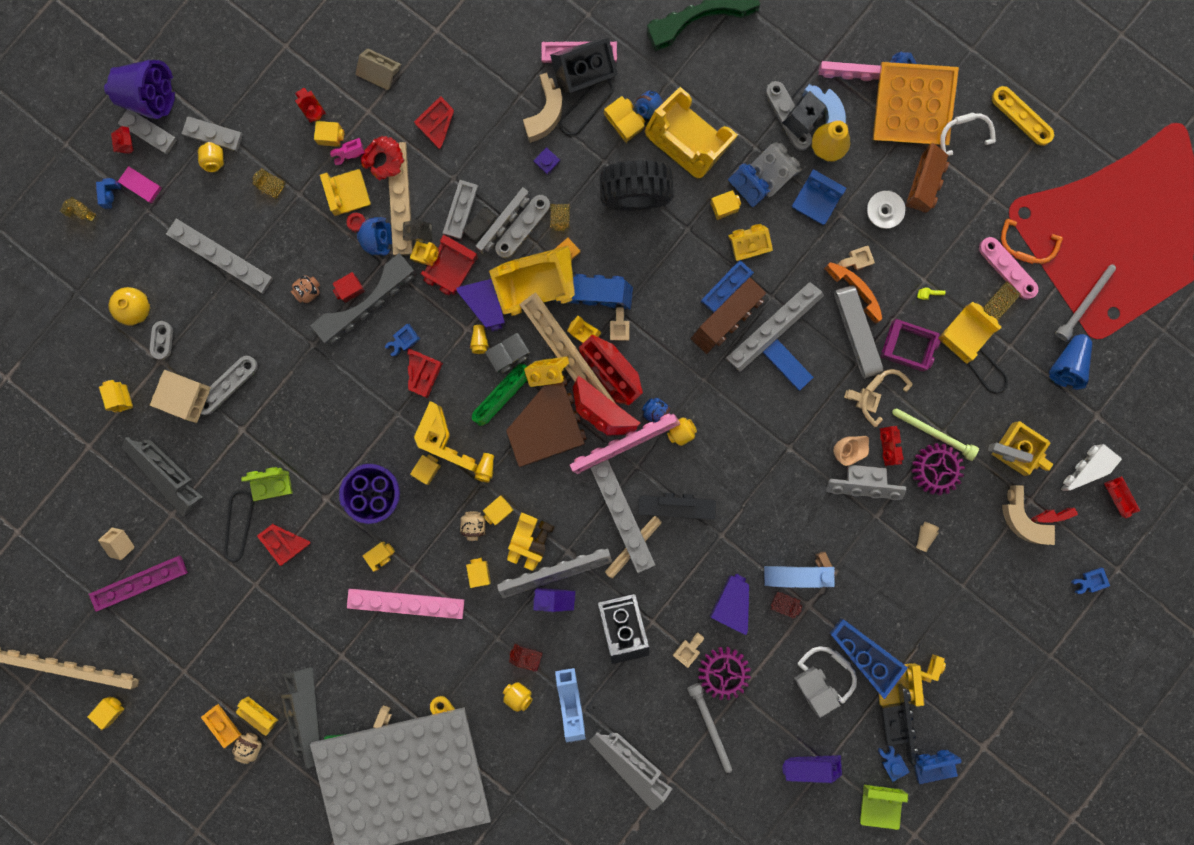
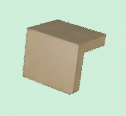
M111 528L98 540L110 558L122 560L134 549V545L124 530Z

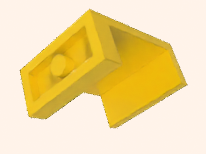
M971 302L960 312L938 339L967 364L975 359L980 348L993 333L1000 330L1001 326L998 324L997 319L984 312L981 305Z

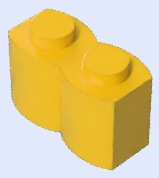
M621 96L604 109V115L627 143L644 130L645 120L639 113L636 114L633 111L634 107L628 98L625 100Z
M109 380L103 382V386L99 387L106 411L122 412L133 408L127 385Z

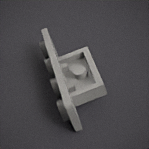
M849 465L847 467V480L829 479L826 492L902 500L906 493V487L887 485V468Z

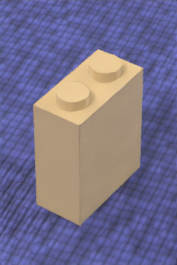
M164 370L150 406L197 423L211 387Z

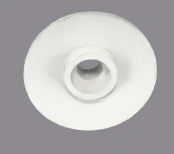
M881 191L870 199L867 206V214L874 225L884 229L893 228L903 220L905 204L898 194L891 191ZM883 208L887 209V214L882 213Z

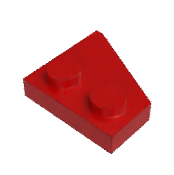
M440 96L414 121V124L439 150L442 148L454 109Z
M408 349V374L410 376L408 390L428 398L443 363Z
M274 524L257 535L280 566H283L311 544L310 541Z

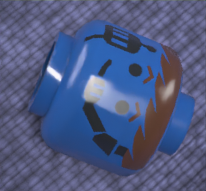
M646 91L636 99L635 109L643 118L650 119L654 111L663 104L662 98L655 91Z
M650 398L642 408V411H644L643 417L650 423L660 421V418L669 414L671 410L669 405L660 398Z

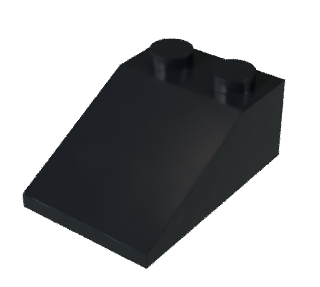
M609 38L566 48L550 54L561 92L572 93L618 75Z
M633 594L598 602L611 664L649 656V645L636 595Z

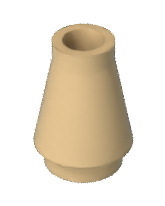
M924 522L923 526L921 525L916 548L927 552L939 534V527Z

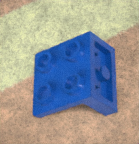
M813 169L794 201L792 208L821 225H825L847 188Z
M949 750L938 751L937 755L932 756L929 754L919 755L918 759H916L917 765H914L917 782L924 784L957 777L955 764L961 763V758L949 752Z

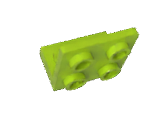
M282 468L265 469L266 473L258 471L248 472L246 477H241L242 482H250L253 501L293 494L289 471H284Z
M864 785L860 824L898 830L900 828L902 802H907L908 794L903 789Z

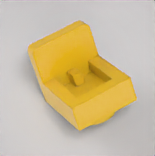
M416 241L410 259L414 262L433 266L434 261L438 258L439 249L431 242L425 244Z
M579 316L570 323L567 332L581 343H584L591 335L599 337L601 334L598 329L585 322Z
M932 654L927 673L921 671L922 680L930 683L932 679L938 681L940 673L942 674L945 670V659Z

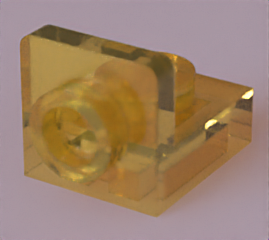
M261 168L254 174L252 184L257 189L277 199L285 182Z
M74 197L66 200L60 209V212L64 215L71 217L75 213L82 220L87 218L92 221L96 216L81 201Z
M551 204V228H554L556 231H565L566 228H570V204Z

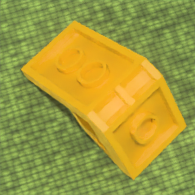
M430 401L414 436L418 448L475 472L478 466L475 464V459L464 454L461 458L457 456V451L446 447L450 435L442 407ZM434 437H437L436 442L433 441Z

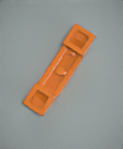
M830 262L824 269L836 282L844 278L849 285H854L858 295L868 305L864 309L866 315L875 324L881 321L882 314L879 304L869 287L850 270Z

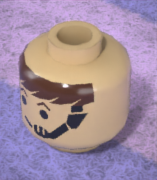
M466 512L461 517V535L467 537L469 541H476L478 537L485 534V518L480 512Z
M252 733L239 736L232 749V753L235 756L234 759L244 764L255 761L262 747L261 742L257 740L258 736Z

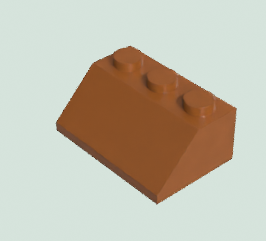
M931 143L921 155L905 205L925 213L936 206L938 198L935 196L937 190L940 191L943 184L941 177L947 171L949 162H947L948 154L934 143Z

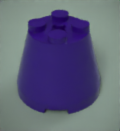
M146 60L120 67H112L107 83L104 85L105 94L109 95L110 100L115 105L153 119L167 116L172 109L175 92H172L171 86L173 75L166 63L160 60Z
M364 464L357 466L344 477L340 486L339 497L342 507L352 519L361 523H378L387 519L395 511L400 499V488L395 476L388 469L375 464ZM376 491L381 493V496L374 497L371 494Z

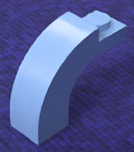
M809 84L802 96L811 91L826 105L822 111L826 120L825 124L837 120L846 123L845 110L838 96L831 89H828L826 94H823L819 87Z
M764 566L765 586L835 587L834 567Z
M575 668L555 671L566 742L586 739Z

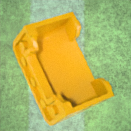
M679 87L654 111L645 128V134L650 141L696 178H702L735 141L738 134L726 126L721 127L717 132L690 109L692 99L686 91Z
M568 246L508 261L489 270L503 315L511 313V316L522 313V308L519 304L534 293H537L543 302L556 299V301H561V304L572 301V297L575 295L571 253Z

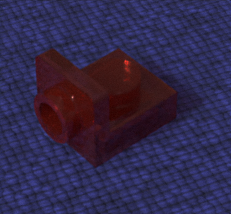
M777 591L770 609L795 619V616H799L802 609L801 600Z

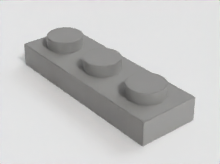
M126 110L118 122L120 126L129 127L131 133L166 155L177 141V138L130 110Z
M187 116L182 131L183 136L205 143L212 142L222 148L235 152L238 151L243 136L241 132Z
M459 180L443 235L462 240L478 185Z

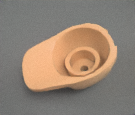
M853 436L839 440L833 450L836 459L841 464L849 466L865 458L869 453V437Z

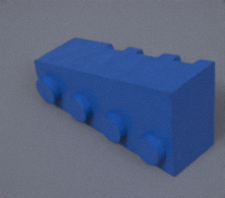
M575 274V277H573L575 295L572 297V301L567 303L579 304V301H582L583 304L596 306L597 303H601V305L615 308L617 304L624 306V309L631 310L633 287L623 277L612 276V279H605V276L594 275V278H587L583 274Z
M841 618L830 632L831 636L885 700L908 667Z

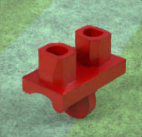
M302 88L295 93L298 98L295 102L310 123L319 120L326 113L312 91L307 92L305 88Z

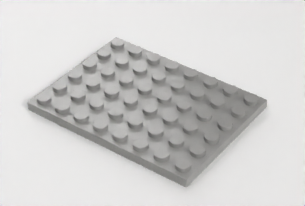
M465 707L320 740L310 744L334 845H394L491 822Z

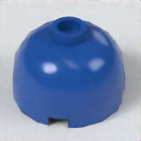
M385 217L369 218L362 223L357 234L361 247L371 255H387L391 250L388 249V245L392 244V228L390 223L385 222Z

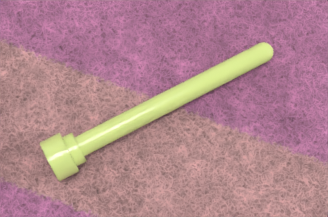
M894 409L892 412L894 416L961 451L964 458L973 461L979 451L978 447L972 444L964 445L899 409Z

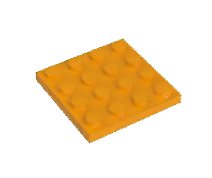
M881 62L872 140L940 144L941 133L953 118L959 67ZM951 128L945 136V145H949Z

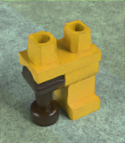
M521 512L508 547L510 551L507 560L517 564L520 555L528 557L524 567L534 571L545 553V542L548 533H552L555 526L540 521L539 528L541 531L537 539L531 536L538 519Z

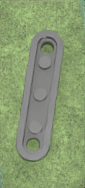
M778 81L771 82L766 89V96L793 147L799 151L808 149L812 142L810 133L808 135L804 133L800 136L806 140L801 142L782 123L795 107L785 86ZM778 88L779 92L775 93L773 89Z
M535 196L497 242L495 249L500 258L508 259L512 257L550 209V202L546 196ZM542 201L544 205L542 207H538L537 203ZM503 245L508 246L506 251H503L501 248Z
M243 356L210 386L211 389L206 399L209 407L207 409L203 407L201 414L209 415L213 413L257 371V361L250 356ZM250 363L251 368L247 370L246 364Z

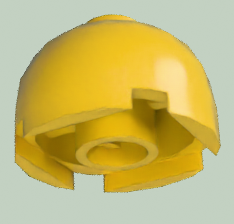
M131 287L120 288L115 291L110 297L108 304L112 317L119 323L128 326L143 322L150 311L147 296L140 290Z

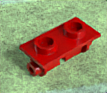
M897 426L880 428L885 466L902 464V460H904L902 447H896L895 445L901 443L900 430H898Z
M1122 476L1104 483L1122 517L1128 518L1133 513L1140 511Z

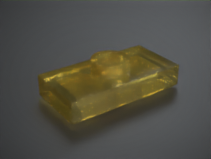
M1005 282L984 305V312L998 321L1021 293L1009 282Z

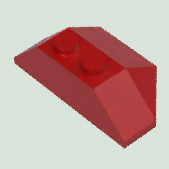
M591 335L579 347L581 356L614 402L630 405L643 393L637 371L613 344L595 335Z
M577 377L573 386L576 412L583 419L588 420L599 431L609 437L622 436L637 430L640 424L639 421L583 378Z

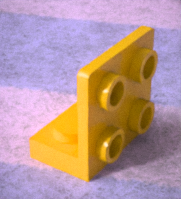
M360 169L330 177L328 173L320 175L330 211L335 216L371 205Z
M915 663L904 664L908 669L885 700L879 694L881 706L900 703L898 684H902L906 689H909L911 694L909 704L924 706L921 667Z

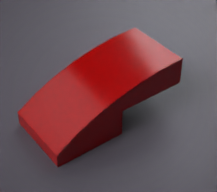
M1066 508L1057 514L1054 510H1046L1032 517L1031 521L1038 523L1058 522L1078 515L1075 508Z

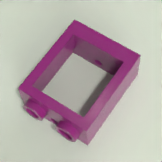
M895 319L891 322L880 357L924 372L931 368L934 363V357L932 356L934 350H937L939 347L940 339L938 337L940 333ZM900 330L929 339L921 364L893 354Z

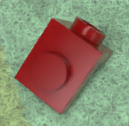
M121 126L111 133L114 152H133L129 127Z

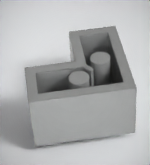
M813 666L806 672L804 671L794 677L811 709L819 717L840 706L838 693L834 688L826 685L824 682L826 676L821 669L817 670Z

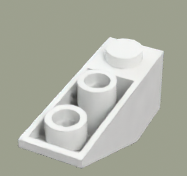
M1104 444L1092 446L1087 452L1088 456L1086 459L1081 460L1076 465L1074 474L1069 475L1064 480L1063 484L1065 485L1061 490L1070 491L1110 474L1122 459Z

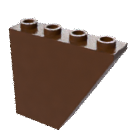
M562 375L564 379L562 383L544 385L506 430L519 467L585 445L584 440H587L584 429H579L577 422H580L578 412H573L571 404H574L571 393H566L565 386H568L564 375Z

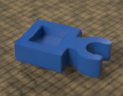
M406 324L393 335L396 340L388 342L385 348L389 349L391 346H394L395 350L390 355L397 356L401 348L407 351L420 338L410 324Z
M1101 567L1083 573V580L1074 579L1071 581L1072 584L1079 583L1081 585L1080 589L1075 591L1076 594H1083L1087 588L1089 592H1095L1110 586L1104 568Z
M888 746L889 752L886 754L879 748V754L886 758L882 765L892 782L910 773L901 755L897 754L894 756L895 750L893 746Z

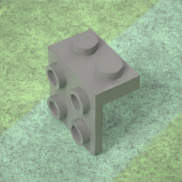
M778 142L771 144L751 164L756 170L755 174L758 178H763L768 183V189L771 191L767 195L768 197L773 196L785 183L802 171L798 160L794 157L791 158L787 153V148Z

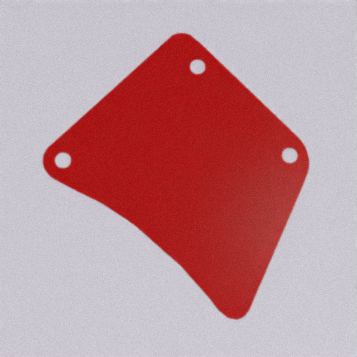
M1172 123L1166 126L1132 153L1086 178L1065 186L1022 196L1016 199L1009 208L1010 220L1017 222L1016 229L1037 259L1047 258L1052 254L1057 240L1051 239L1052 234L1063 238L1055 258L1049 262L1042 263L1041 266L1073 313L1076 312L1110 265H1115V272L1079 319L1087 334L1092 338L1103 339L1194 281V154L1188 131L1181 123ZM1021 207L1030 209L1031 215L1028 219L1019 217L1018 211ZM1111 307L1119 309L1120 316L1117 319H1110L1107 312Z

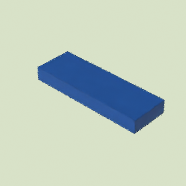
M739 260L707 293L701 302L714 313L754 272Z
M778 339L762 352L798 391L814 378Z

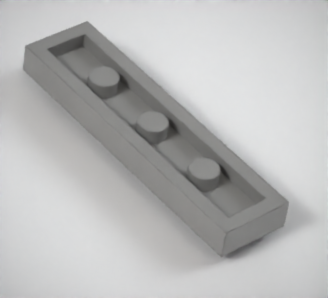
M522 187L475 246L481 254H484L486 251L489 252L493 248L494 240L497 237L500 238L505 233L506 225L509 222L512 223L518 216V210L528 204L530 195L529 191Z

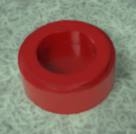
M352 213L347 218V226L352 232L358 233L366 219L360 213Z

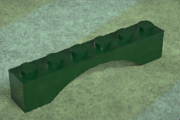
M704 0L699 5L686 7L684 11L672 12L666 18L660 20L657 18L650 21L646 32L656 52L671 46L683 29L701 18L711 15H730L743 18L758 12L760 2L759 0Z

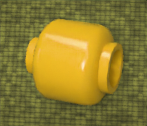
M207 142L200 146L198 149L199 166L207 172L218 171L224 164L222 148L212 142Z
M684 417L678 419L680 425L670 429L669 433H667L669 440L679 446L694 440L695 433L697 432L692 420H687Z
M519 682L507 685L503 691L505 695L504 703L515 712L525 711L532 702L531 691Z

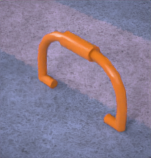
M1010 219L1005 220L1001 241L1003 247L1014 258L1031 264H1042L1055 258L1063 240L1061 236L1052 234L1051 239L1057 240L1052 254L1047 258L1036 259L1034 256L1019 251L1016 252L1008 246L1006 241L1008 226H1016L1017 222Z

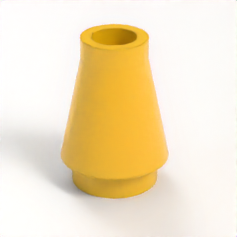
M474 325L470 349H472L474 354H485L489 348L485 326Z
M483 453L482 459L474 472L476 480L486 483L490 482V479L493 477L494 455Z

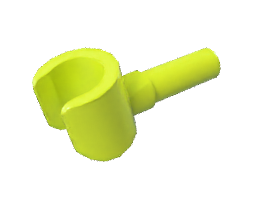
M923 288L919 290L917 298L928 300L929 295H945V291Z

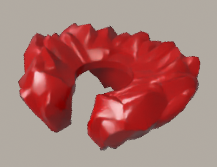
M387 136L374 139L364 150L365 153L362 154L361 165L365 169L371 167L372 175L378 180L399 174L401 172V164L404 162L399 143L393 140L392 137L388 138ZM379 153H385L387 157L385 164L375 169L373 167L375 157Z

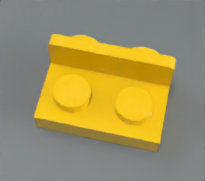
M762 224L753 225L748 230H735L732 232L733 234L728 235L736 261L773 251L769 229Z
M568 357L534 361L524 369L529 386L562 383L564 379L561 372L569 364Z
M250 697L242 699L237 705L239 708L236 714L265 736L268 735L278 722L277 718Z

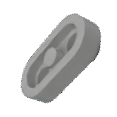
M158 321L152 327L150 353L159 360H164L171 354L173 328L169 323ZM165 328L166 333L162 335L161 331ZM164 347V352L160 354L159 349Z

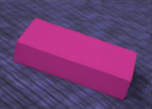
M129 166L118 181L151 204L162 189Z

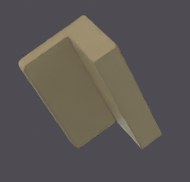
M367 48L359 55L355 74L389 90L393 76L400 71L401 64Z

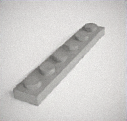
M175 219L166 233L169 237L262 294L265 293L273 280V277L178 219Z
M809 282L727 356V361L741 372L824 297L823 292Z
M606 460L590 467L637 573L656 566L609 461Z
M599 549L587 556L580 555L575 560L562 561L556 566L544 567L532 574L525 573L519 578L504 580L497 586L502 598H506L613 562L608 549Z

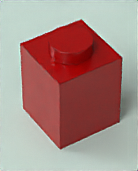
M353 272L332 283L335 287L333 290L338 300L342 299L345 303L365 292Z

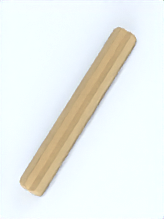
M656 516L652 517L640 531L645 541L661 524V520ZM627 548L622 551L605 571L610 578H614L630 560L631 557Z

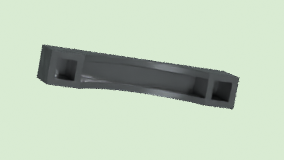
M400 253L384 265L383 274L377 287L365 301L346 311L325 313L310 326L325 344L333 345L337 343L344 332L348 333L355 328V323L359 320H365L370 315L371 310L377 309L385 303L384 300L387 297L396 295L403 284L407 285L415 278L414 275H416L415 271Z

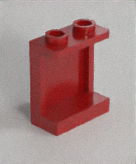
M443 235L438 248L437 260L434 261L433 266H427L426 270L421 272L425 283L431 286L436 284L441 287L439 290L449 296L451 293L456 296V288L461 287L476 262L478 255Z

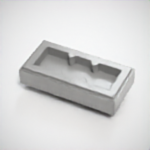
M992 443L988 448V451L1002 455V459L1014 462V460L1024 463L1032 462V454L999 443Z

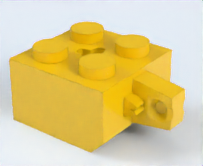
M1020 421L1010 425L999 444L1018 450L1022 449L1024 452L1032 454V462L1024 463L1017 460L1010 462L1002 459V455L992 453L993 456L1023 476L1030 475L1038 467L1049 471L1053 466V463L1045 458V451L1050 445L1049 440Z

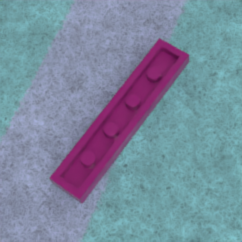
M177 556L94 591L89 596L95 611L98 612L186 575L188 572L182 557Z

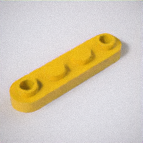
M1001 86L993 92L992 102L1036 144L1044 146L1053 140V129L1008 87ZM998 96H1002L1004 100H1000ZM1040 134H1043L1045 139L1040 138Z

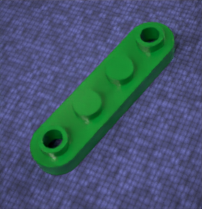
M525 364L517 365L475 409L472 414V420L478 426L489 423L491 418L528 381L524 370L527 368Z

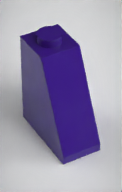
M492 279L456 288L458 294L487 330L491 329L492 332L502 329V326L506 325Z
M735 574L734 577L729 575L710 617L747 635L749 584L745 583L746 578Z
M537 588L535 590L533 610L550 612L574 610L576 591Z
M841 755L790 757L783 764V774L786 775V781L833 783L842 776Z

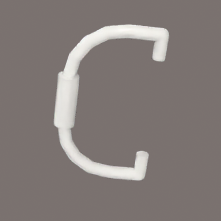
M969 113L955 117L954 120L944 127L941 133V149L948 156L953 155L952 150L946 152L945 136L947 131L955 124H962L976 118L985 120L989 126L991 139L984 142L985 145L995 143V129L988 116L981 113Z
M819 646L812 648L800 659L798 666L806 672L808 667L803 663L813 653L823 651L831 654L838 663L850 671L852 676V685L843 698L839 695L840 699L838 701L842 704L845 703L857 685L856 672L851 663L838 651L828 647Z

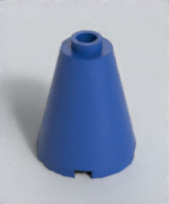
M1080 334L1072 338L1049 371V377L1052 381L1063 387H1066L1067 384L1072 385V389L1076 390L1087 386L1093 344L1087 335Z

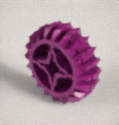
M938 443L933 445V448L931 445H927L926 450L920 449L921 455H915L918 462L914 461L912 465L917 466V468L912 469L911 472H917V476H914L913 480H920L917 486L921 487L924 485V492L929 490L930 495H934L936 492L938 496L942 495L943 492L949 494L950 489L956 490L955 484H961L958 477L962 478L964 474L959 472L964 470L965 467L959 466L963 459H956L959 453L955 452L952 454V447L946 450V444H942L939 447ZM938 454L933 464L925 463L931 455ZM944 457H946V458L948 459V461H949L950 464H951V468H952V469H950V468H948V467L946 466V464H945L946 459H945ZM940 466L939 468L945 472L936 473L937 471L931 467ZM924 470H926V471H928V472L930 473V475H931L930 480H931L932 482H930V481L926 478L925 473H924ZM943 475L950 476L946 483L938 485V481H941Z
M719 647L718 654L712 649L711 653L713 656L710 657L708 654H705L708 661L701 660L700 662L705 668H698L699 672L704 673L698 676L700 680L705 679L701 686L705 687L708 685L705 692L710 693L713 690L711 695L713 698L716 697L717 693H719V700H723L724 694H726L727 700H730L731 693L737 698L738 694L736 691L739 690L741 693H744L741 686L748 687L749 685L744 679H751L750 675L745 674L751 671L749 667L744 668L748 661L744 660L741 662L744 655L739 654L736 657L738 652L736 649L731 654L729 647H726L725 653H723L722 647ZM724 658L720 667L710 668L716 660ZM730 659L737 662L740 673L730 670ZM726 667V671L730 674L723 679L719 673ZM709 674L719 677V688L711 684ZM738 679L734 686L725 689L729 680Z

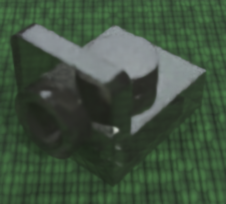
M421 220L403 222V240H416L425 244L432 243V224Z

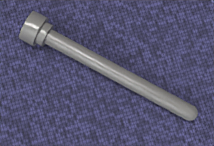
M1110 265L1068 323L1058 328L1055 335L1065 342L1070 340L1073 336L1074 326L1115 272V265Z
M701 683L693 684L687 688L689 695L696 699L726 773H730L732 771L731 764L703 698L704 688L701 686Z

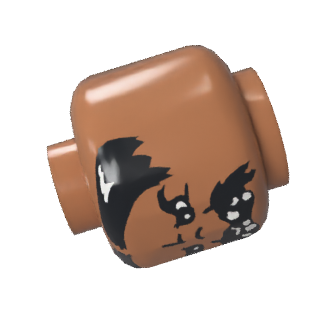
M303 275L292 284L293 290L291 293L300 303H309L320 294L318 289L320 284L314 277L309 278L307 275Z

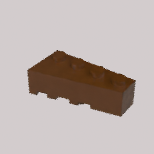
M749 278L698 328L690 339L707 355L716 345L720 346L727 339L725 335L728 332L732 334L739 327L737 323L741 319L745 321L752 314L750 310L753 307L757 309L764 302L762 298L766 292Z

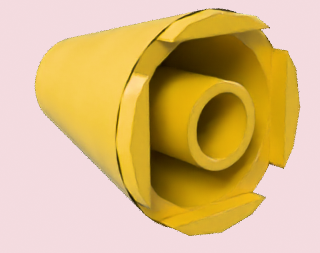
M837 120L824 124L815 131L812 138V148L815 154L825 161H837L845 156L850 148V136L848 127L843 121Z

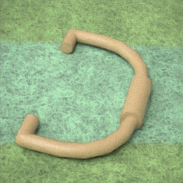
M890 369L877 375L866 387L861 402L862 412L874 427H877L883 419L879 417L875 421L867 411L866 402L869 394H872L884 380L883 378L889 374L898 375L907 384L903 389L905 392L913 385L907 376L899 370Z

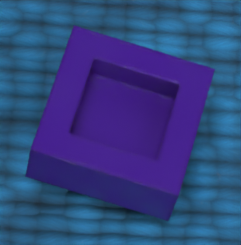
M546 147L534 160V163L548 175L560 163V159Z

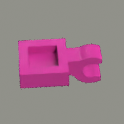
M360 138L342 144V148L330 151L331 157L340 156L334 159L335 165L342 164L345 157L346 159L357 158L365 153Z

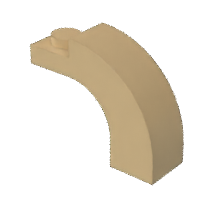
M547 73L540 75V81L547 99L544 109L535 116L523 119L529 142L537 141L547 136L556 127L562 114L560 88L555 89L554 81L552 78H548Z
M1010 486L1007 493L1010 505H1002L1003 515L1009 528L1018 537L1027 542L1055 545V525H1039L1031 521L1024 510V486Z

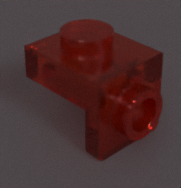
M514 644L510 652L509 662L516 667L537 672L543 653Z

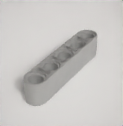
M850 285L835 290V300L862 377L866 379L883 373V366L855 286Z

